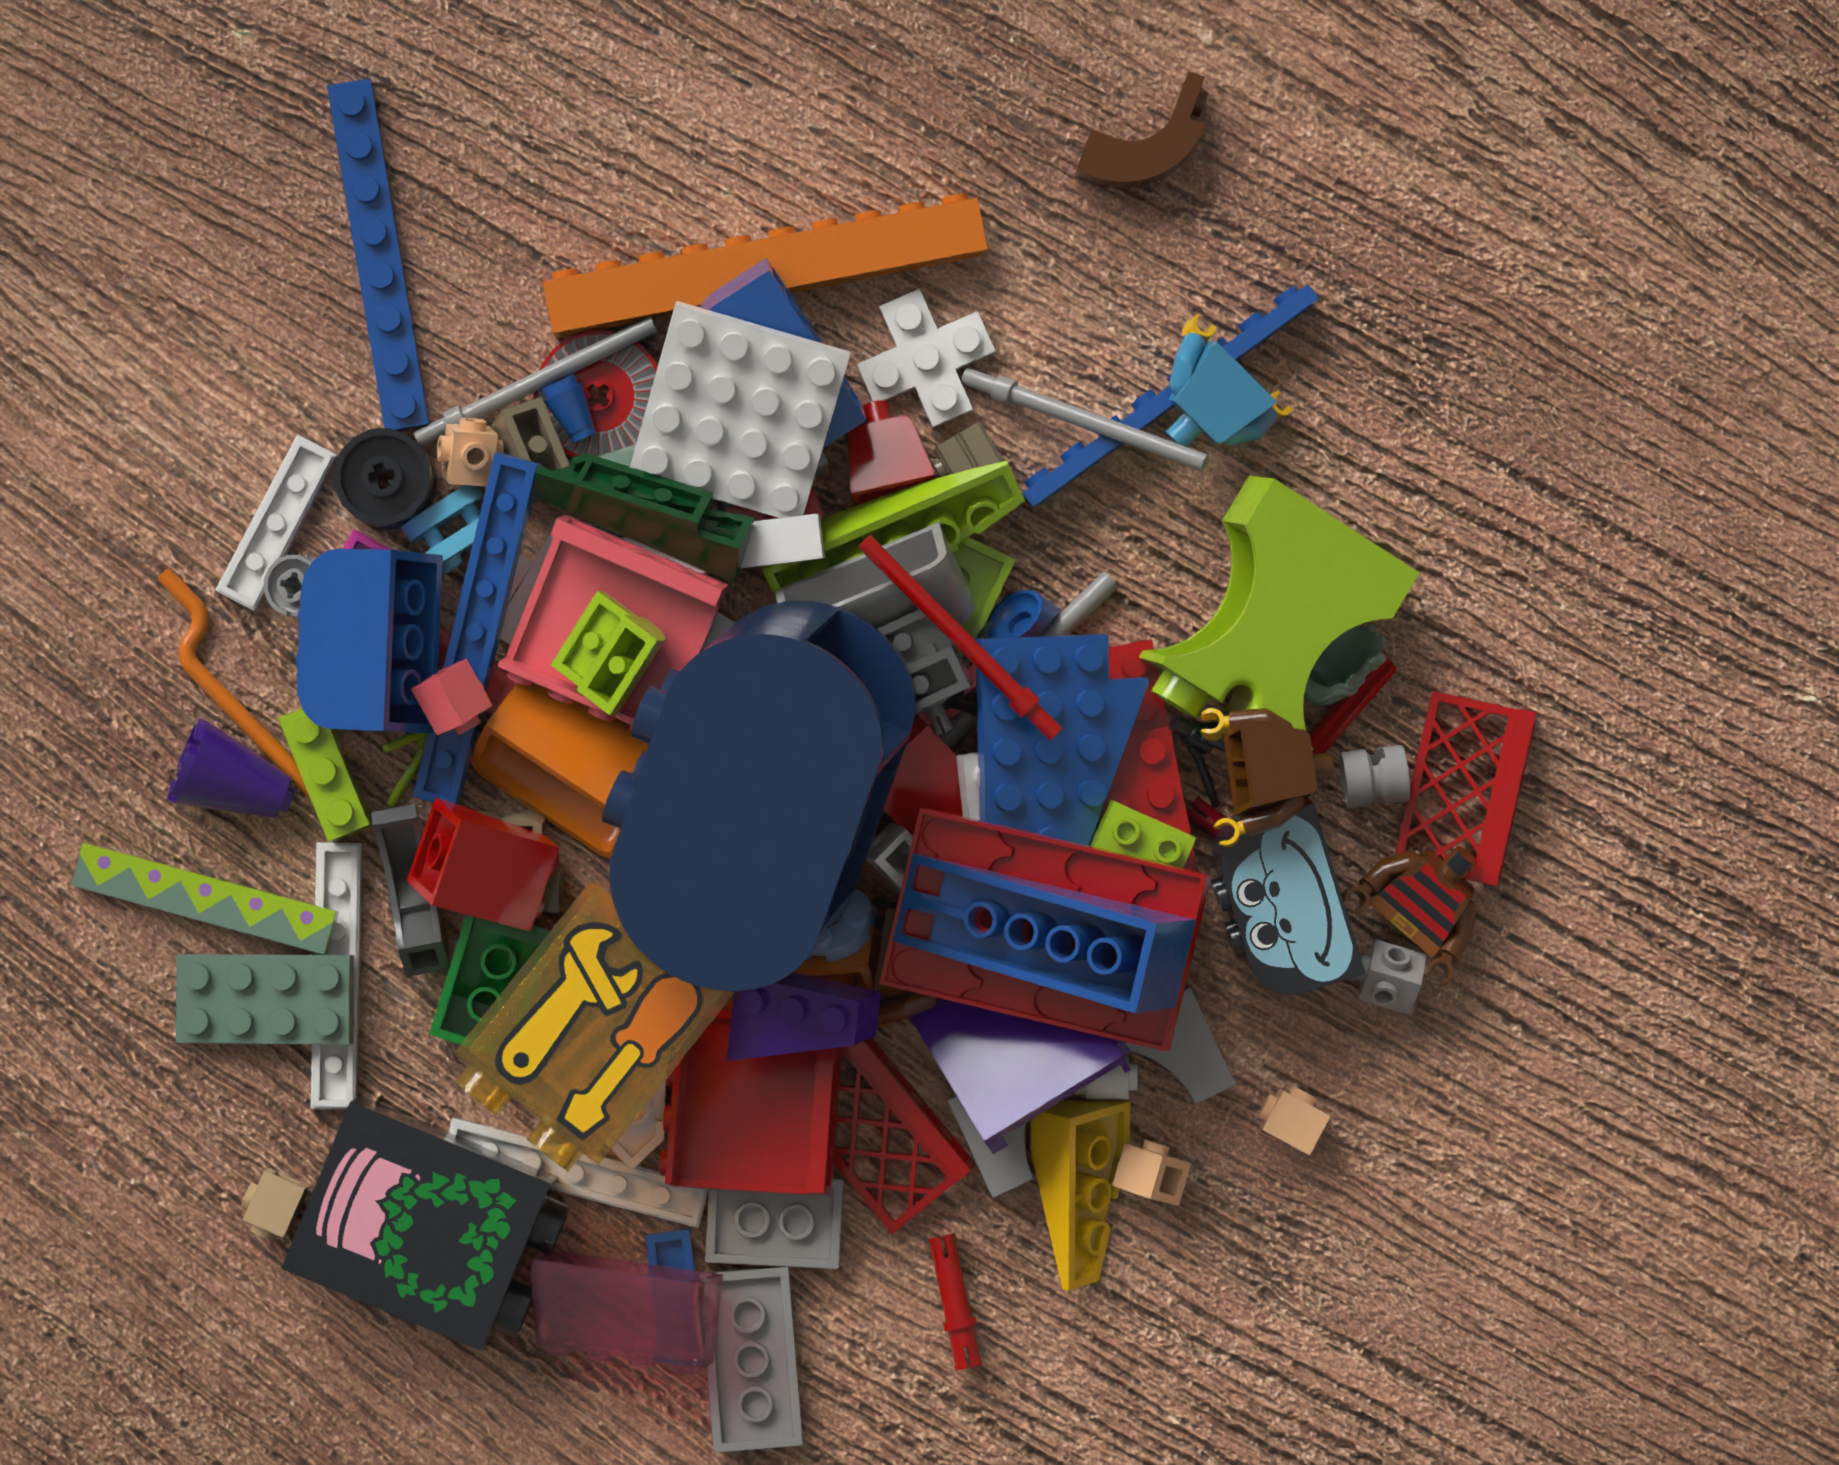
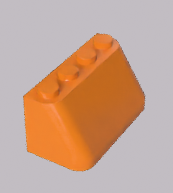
M534 682L531 686L517 683L485 724L471 756L472 766L483 778L534 812L544 815L546 820L595 853L611 858L620 828L602 822L607 798L619 773L624 770L632 774L639 757L644 751L648 750L649 745L631 738L630 726L621 720L614 719L612 722L599 719L588 712L589 706L573 700L572 704L560 702L547 694L548 688Z

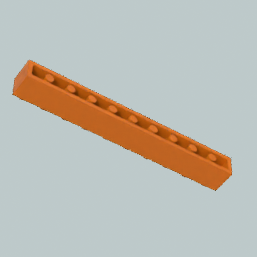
M967 193L953 194L941 198L942 204L925 207L922 201L898 206L899 213L881 216L880 210H870L856 214V221L838 224L837 218L823 219L811 223V230L795 232L794 227H782L770 230L768 232L769 238L754 241L751 240V235L735 236L725 240L726 246L708 249L707 243L694 244L681 248V255L665 257L664 252H652L640 255L638 257L639 263L624 266L621 265V260L605 261L595 265L596 271L578 274L576 268L559 270L551 273V280L543 281L552 333L558 339L587 331L605 330L635 324L649 316L653 320L672 317L676 301L700 307L711 293L765 258H768L789 292L797 293L987 256L988 247L978 197L968 199Z

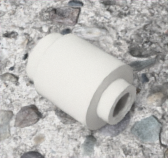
M1125 1055L1124 1058L1131 1069L1129 1072L1125 1073L1119 1065L1075 1092V1095H1086V1099L1129 1100V1091H1138V1064H1129V1055Z

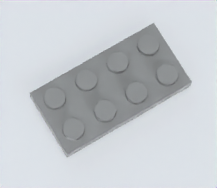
M789 1266L700 1273L714 1453L803 1445Z

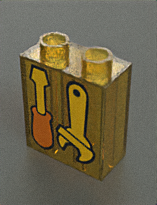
M591 880L456 1049L455 1052L470 1064L455 1083L497 1116L513 1097L541 1119L526 1139L567 1172L571 1170L583 1153L599 1165L735 992L699 987L684 982L656 966L636 947L626 933L615 910L612 895L595 881Z

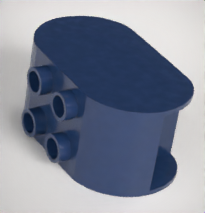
M798 600L771 604L757 609L737 621L690 660L681 671L672 668L666 676L661 689L650 686L646 691L634 718L631 738L648 744V750L641 754L632 774L622 770L617 776L604 807L602 822L620 828L609 867L611 895L619 920L636 947L651 962L668 974L684 982L714 990L743 991L768 986L787 977L799 968L814 949L819 936L837 921L849 905L908 744L916 717V693L910 672L896 648L871 624L851 612L826 603Z

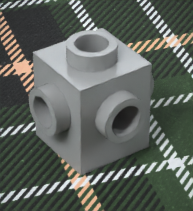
M1376 939L1370 955H1361L1366 974L1354 977L1355 980L1361 981L1358 999L1409 1015L1422 986L1427 954Z

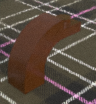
M1188 71L1170 120L1164 128L1149 138L1138 141H1126L1091 129L1076 169L1075 178L1101 187L1130 189L1157 182L1177 170L1193 153L1206 127V124L1190 119L1191 114L1200 117L1209 92L1201 89L1205 77Z

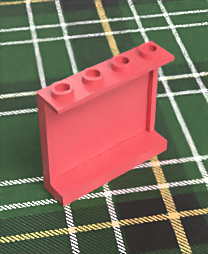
M565 514L556 519L550 536H553V540L506 657L499 661L497 667L508 671L507 678L516 683L531 686L534 682L548 688L547 694L560 702L572 704L573 700L589 706L588 712L599 719L612 722L615 717L631 724L629 727L631 731L637 710L648 688L653 686L661 689L666 676L672 668L681 671L690 660L703 650L729 585ZM597 591L606 592L638 617L647 618L666 637L663 645L616 716L607 714L576 690L578 688L576 684L551 666V663Z

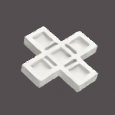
M920 289L879 306L896 347L857 364V368L872 401H888L915 389L932 429L972 412L973 408L956 370L995 354V349L978 311L937 329Z

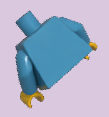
M1196 314L1183 326L1182 334L1184 338L1175 355L1169 382L1172 391L1169 401L1182 415L1165 433L1172 441L1186 447L1201 433L1209 441L1217 445L1224 443L1233 446L1260 439L1277 419L1291 413V406L1288 405L1279 409L1276 405V397L1281 392L1277 390L1269 394L1218 342L1209 341L1205 345V341L1216 332V327L1211 324L1204 332L1201 331L1197 326V320L1200 318V315Z

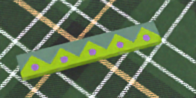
M82 843L71 886L324 955L328 953L339 911L89 843Z

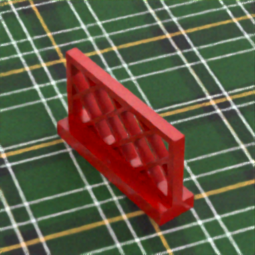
M1432 691L1410 786V801L1406 803L1395 855L1404 853L1408 839L1425 829L1438 850L1434 853L1437 856L1441 855L1443 859L1447 857L1445 852L1468 839L1477 852V864L1474 866L1473 872L1469 871L1464 879L1499 887L1537 721L1536 712L1523 709L1518 710ZM1439 703L1458 706L1467 722L1445 735L1436 722ZM1465 708L1482 712L1471 718ZM1489 714L1508 717L1505 734L1488 745L1475 723ZM1471 726L1484 748L1461 761L1448 740ZM1435 728L1441 738L1430 744L1433 729ZM1445 743L1457 765L1435 778L1426 765L1428 752ZM1502 743L1498 761L1492 749ZM1488 752L1497 767L1495 778L1478 788L1465 766ZM1461 769L1474 791L1451 804L1440 787L1439 782ZM1425 771L1431 781L1420 787ZM1435 786L1447 808L1425 821L1416 807L1418 795ZM1492 787L1488 804L1482 792ZM1478 795L1487 809L1485 821L1468 831L1455 809ZM1451 812L1464 834L1446 846L1441 847L1429 825ZM1415 813L1421 824L1411 830ZM1483 829L1478 846L1472 835Z
M871 1037L856 1045L842 1047L841 1057L845 1055L855 1066L857 1072L855 1085L839 1084V1091L855 1092L853 1116L837 1115V1122L852 1123L850 1147L835 1146L834 1165L891 1234H893L954 1183L966 1176L974 1168L976 1162ZM863 1077L871 1087L862 1086ZM861 1093L879 1095L885 1103L884 1120L859 1117ZM891 1111L899 1121L890 1120ZM859 1124L883 1127L881 1150L857 1148ZM890 1127L907 1129L913 1136L912 1154L888 1151ZM919 1145L928 1155H918ZM840 1153L850 1154L849 1164ZM856 1155L881 1158L879 1181L862 1180L855 1172ZM887 1158L912 1161L910 1185L885 1182ZM918 1162L935 1163L947 1178L936 1187L917 1186ZM869 1188L878 1189L877 1197L872 1193V1191ZM884 1189L909 1192L908 1209L896 1219L883 1206ZM915 1193L926 1194L914 1204Z

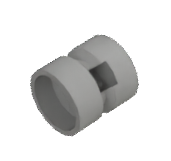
M1403 745L1379 747L1374 755H1369L1365 749L1339 753L1341 786L1347 809L1372 806L1376 798H1379L1384 804L1410 801L1409 773Z

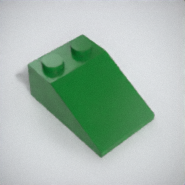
M466 915L429 1035L496 1055L499 1046L506 1036L536 1004L555 932L533 925L531 931H526Z

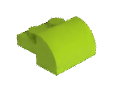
M597 591L551 663V666L578 686L576 690L607 714L616 716L663 645L666 637L650 620L645 617H638L606 592Z

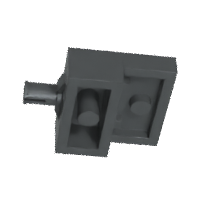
M919 609L876 628L896 648L910 672L916 693V713L926 711L936 736L942 734L944 730L947 732L954 728L942 703L950 696L973 685L971 676L958 648Z

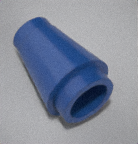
M574 374L542 388L546 397L543 402L566 434L569 435L572 443L596 433L583 382L578 383Z

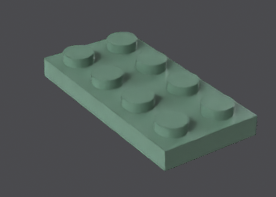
M177 954L176 1043L353 1044L354 955Z

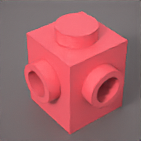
M467 659L438 671L411 688L437 736L452 729L455 730L457 735L470 730L481 723L478 715L493 706L482 683L478 680Z

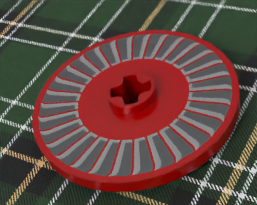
M594 330L576 334L556 346L543 361L539 370L616 332ZM638 342L573 373L578 383L583 382L588 404L593 399L590 393L593 387L596 386L602 390L608 386L610 389L606 394L610 402L605 407L598 403L593 407L589 404L596 433L572 443L569 435L566 434L545 405L564 453L572 457L586 453L600 456L637 443L658 368L654 358ZM540 389L534 392L533 399L542 397V400H545L546 397L543 390Z

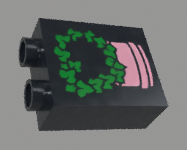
M360 1096L350 1101L281 1269L482 1351L492 1340L495 1330L515 1339L517 1338L537 1290L516 1280L529 1247L549 1256L551 1255L571 1206L550 1197L558 1176L539 1168L531 1167L500 1152L497 1153L471 1140L453 1135L440 1127Z

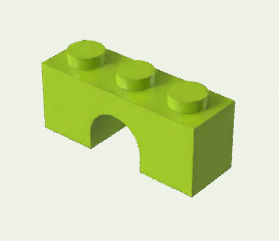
M302 708L278 717L327 841L337 842L373 827L372 815L361 788L354 781L341 750L342 741L337 729H327L315 724L309 719Z

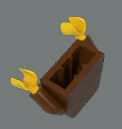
M1208 708L1201 714L1203 721L1216 720L1219 722V725L1214 729H1202L1201 735L1209 741H1215L1224 736L1234 816H1242V820L1238 822L1229 818H1222L1214 825V829H1219L1226 825L1232 826L1235 829V834L1231 839L1218 843L1222 847L1228 848L1236 845L1242 834L1247 833L1251 837L1281 827L1303 809L1306 798L1316 794V780H1329L1332 777L1334 769L1332 757L1328 753L1313 754L1309 733L1306 730L1293 728L1289 721L1267 708L1231 711L1229 716H1223L1221 711L1215 708Z

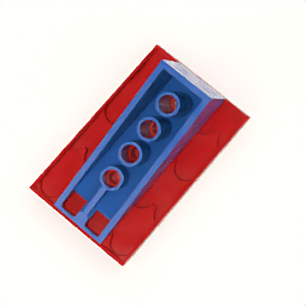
M919 808L879 984L1148 1048L1169 1051L1175 1033L1174 1029L1181 1008L1185 983L1187 982L1196 945L1195 941L1198 936L1212 875L952 813Z

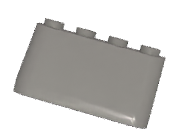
M939 522L882 546L960 625L969 620L970 614L975 609L973 595ZM861 554L775 591L777 603L798 600L826 603L855 614L875 628L918 610L865 554Z

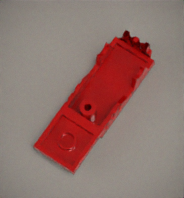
M1152 639L1108 647L1109 679L1144 677L1148 678V687L1097 825L1099 826L1111 799L1191 835L1165 703L1151 692L1159 678L1158 669L1139 658L1143 650L1154 649ZM1192 847L1183 868L1198 872L1194 847Z

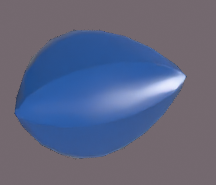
M1019 590L1005 597L991 611L987 621H993L994 627L988 637L1043 636L1059 615L1060 609L1037 592Z

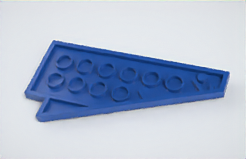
M1107 634L975 639L1023 689L1028 686L1040 698L1038 704L1062 727V730L1049 741L1026 716L1020 718L1008 706L1011 701L976 667L980 821L1089 846L1148 687V678L1109 679Z

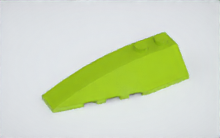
M1007 460L957 472L880 496L822 519L821 528L825 558L766 565L761 566L776 598V590L864 554L858 546L869 535L883 546L938 522L954 553L959 549L958 545L974 533H982L1023 503L1025 499Z

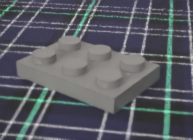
M832 1178L831 1197L709 1189L705 1262L839 1269L843 1179Z

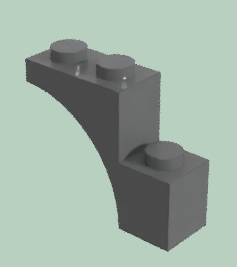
M416 804L371 812L372 825L378 842L390 895L397 950L406 977L448 970L450 968L447 930L439 907L432 906L407 882L424 832Z

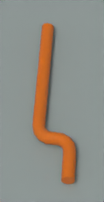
M171 568L166 569L157 580L189 612L192 620L190 628L180 642L178 651L180 664L197 685L280 770L291 776V781L310 799L292 755L198 660L196 649L206 635L209 625L207 608L202 600Z

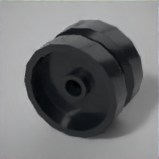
M391 428L370 429L354 436L340 451L333 469L334 489L342 506L362 523L380 530L402 529L405 523L431 507L437 492V473L429 454L410 436ZM385 473H391L395 478L388 480L390 487L384 489L380 485V478Z

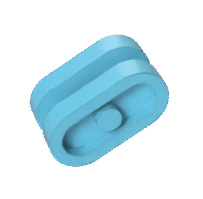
M464 485L402 526V530L411 543L424 538L430 547V550L426 552L427 554L443 555L442 576L461 566L465 562L461 556L472 549L480 511L476 505L484 499L485 495L480 486ZM462 515L467 526L445 539L439 528Z

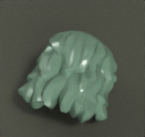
M1363 624L1357 625L1338 636L1328 645L1317 659L1309 675L1304 693V698L1313 705L1325 706L1351 697L1357 693L1358 688L1365 682L1366 676L1372 670L1378 669L1387 660L1385 655L1382 654L1387 641L1385 636H1381L1380 632H1375L1376 627L1373 624L1361 628Z

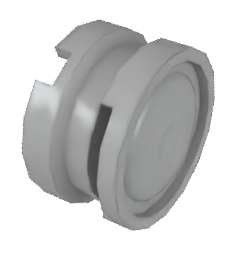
M286 555L277 559L268 568L264 578V593L268 603L275 611L285 616H298L302 581L308 567L316 557Z

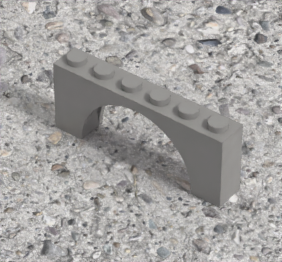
M1186 987L1169 1051H1161L1125 1042L1130 1051L1145 1055L1167 1068L1181 1082L1195 1104L1236 1085L1190 987ZM955 1094L947 1098L992 1197L1033 1179L1025 1152L1026 1123L1003 1136L1008 1146L993 1155L957 1095Z

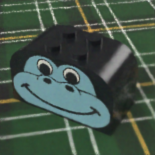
M1306 798L1303 809L1281 827L1251 837L1247 833L1242 834L1237 844L1232 847L1225 848L1218 843L1231 839L1235 834V829L1229 825L1221 827L1215 837L1212 852L1218 877L1211 879V885L1218 905L1221 906L1223 912L1228 911L1231 918L1223 922L1229 943L1234 948L1235 954L1242 953L1257 979L1275 992L1295 995L1366 974L1314 803L1309 798ZM1233 815L1229 819L1238 822L1242 820V816Z

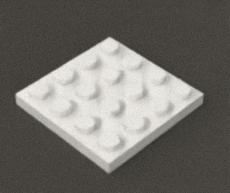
M676 301L630 468H636L650 474L713 492V499L778 518L803 515L851 352Z

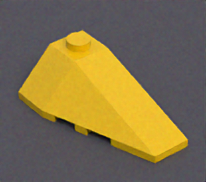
M1062 1100L1031 1119L1030 1151L1062 1289L1070 1291L1098 1282L1100 1279L1111 1230L1105 1221L1111 1198L1118 1199L1120 1188L1114 1187L1112 1184L1124 1143L1130 1144V1101Z

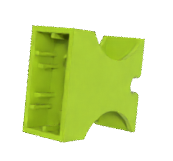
M1248 476L1222 519L1230 545L1231 572L1228 588L1218 610L1203 628L1188 639L1165 648L1143 650L1139 658L1162 672L1151 692L1166 703L1195 719L1198 718L1209 699L1223 703L1232 689V697L1224 709V712L1227 714L1236 710L1267 708L1289 721L1293 728L1306 730L1303 712L1304 693L1311 670L1319 656L1332 641L1347 630L1369 621L1392 619L1420 573L1276 479Z

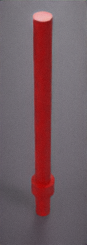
M871 535L858 546L885 576L1011 701L1008 706L1020 718L1026 716L1049 741L1062 730V727L1038 704L1040 698L1028 686L1023 689Z

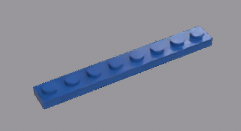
M371 78L327 85L384 428L403 431L429 425L430 421L373 82Z
M1309 284L1300 291L1293 285L1273 300L1277 307L1263 317L1257 311L1238 326L1242 332L1228 343L1224 337L1216 342L1238 361L1315 305L1319 297ZM1171 375L1166 378L1168 382H1170ZM1170 386L1157 395L1151 389L1131 404L1135 411L1122 421L1117 415L1110 419L1139 430H1144L1175 407L1169 401L1172 394ZM1098 434L1099 437L1086 447L1079 441L1060 455L1064 463L1050 473L1044 467L1024 482L1028 487L1022 493L1026 504L1033 511L1124 443Z
M500 452L494 453L443 667L444 669L467 659L478 680L482 683L486 694L534 497L535 471L538 467H541L540 463ZM479 724L460 735H457L454 729L438 736L436 733H428L413 797L433 803L436 797L460 805Z

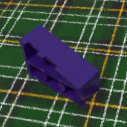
M794 972L780 981L765 987L734 991L726 1061L853 1046L876 1036L881 992Z

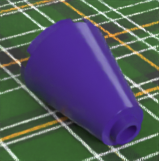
M198 718L197 724L194 725L178 762L176 773L178 777L176 780L172 779L166 801L179 805L275 818L279 810L287 813L296 788L289 786L291 776L210 722Z

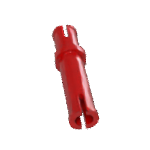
M953 1233L943 1235L947 1254L946 1258L944 1257L940 1237L930 1238L927 1241L930 1245L946 1321L943 1322L944 1332L948 1331L955 1363L954 1369L957 1371L968 1369L964 1353L965 1346L970 1367L981 1366L983 1361L980 1357L976 1339L975 1325H977L976 1317L972 1316L955 1239L956 1234Z

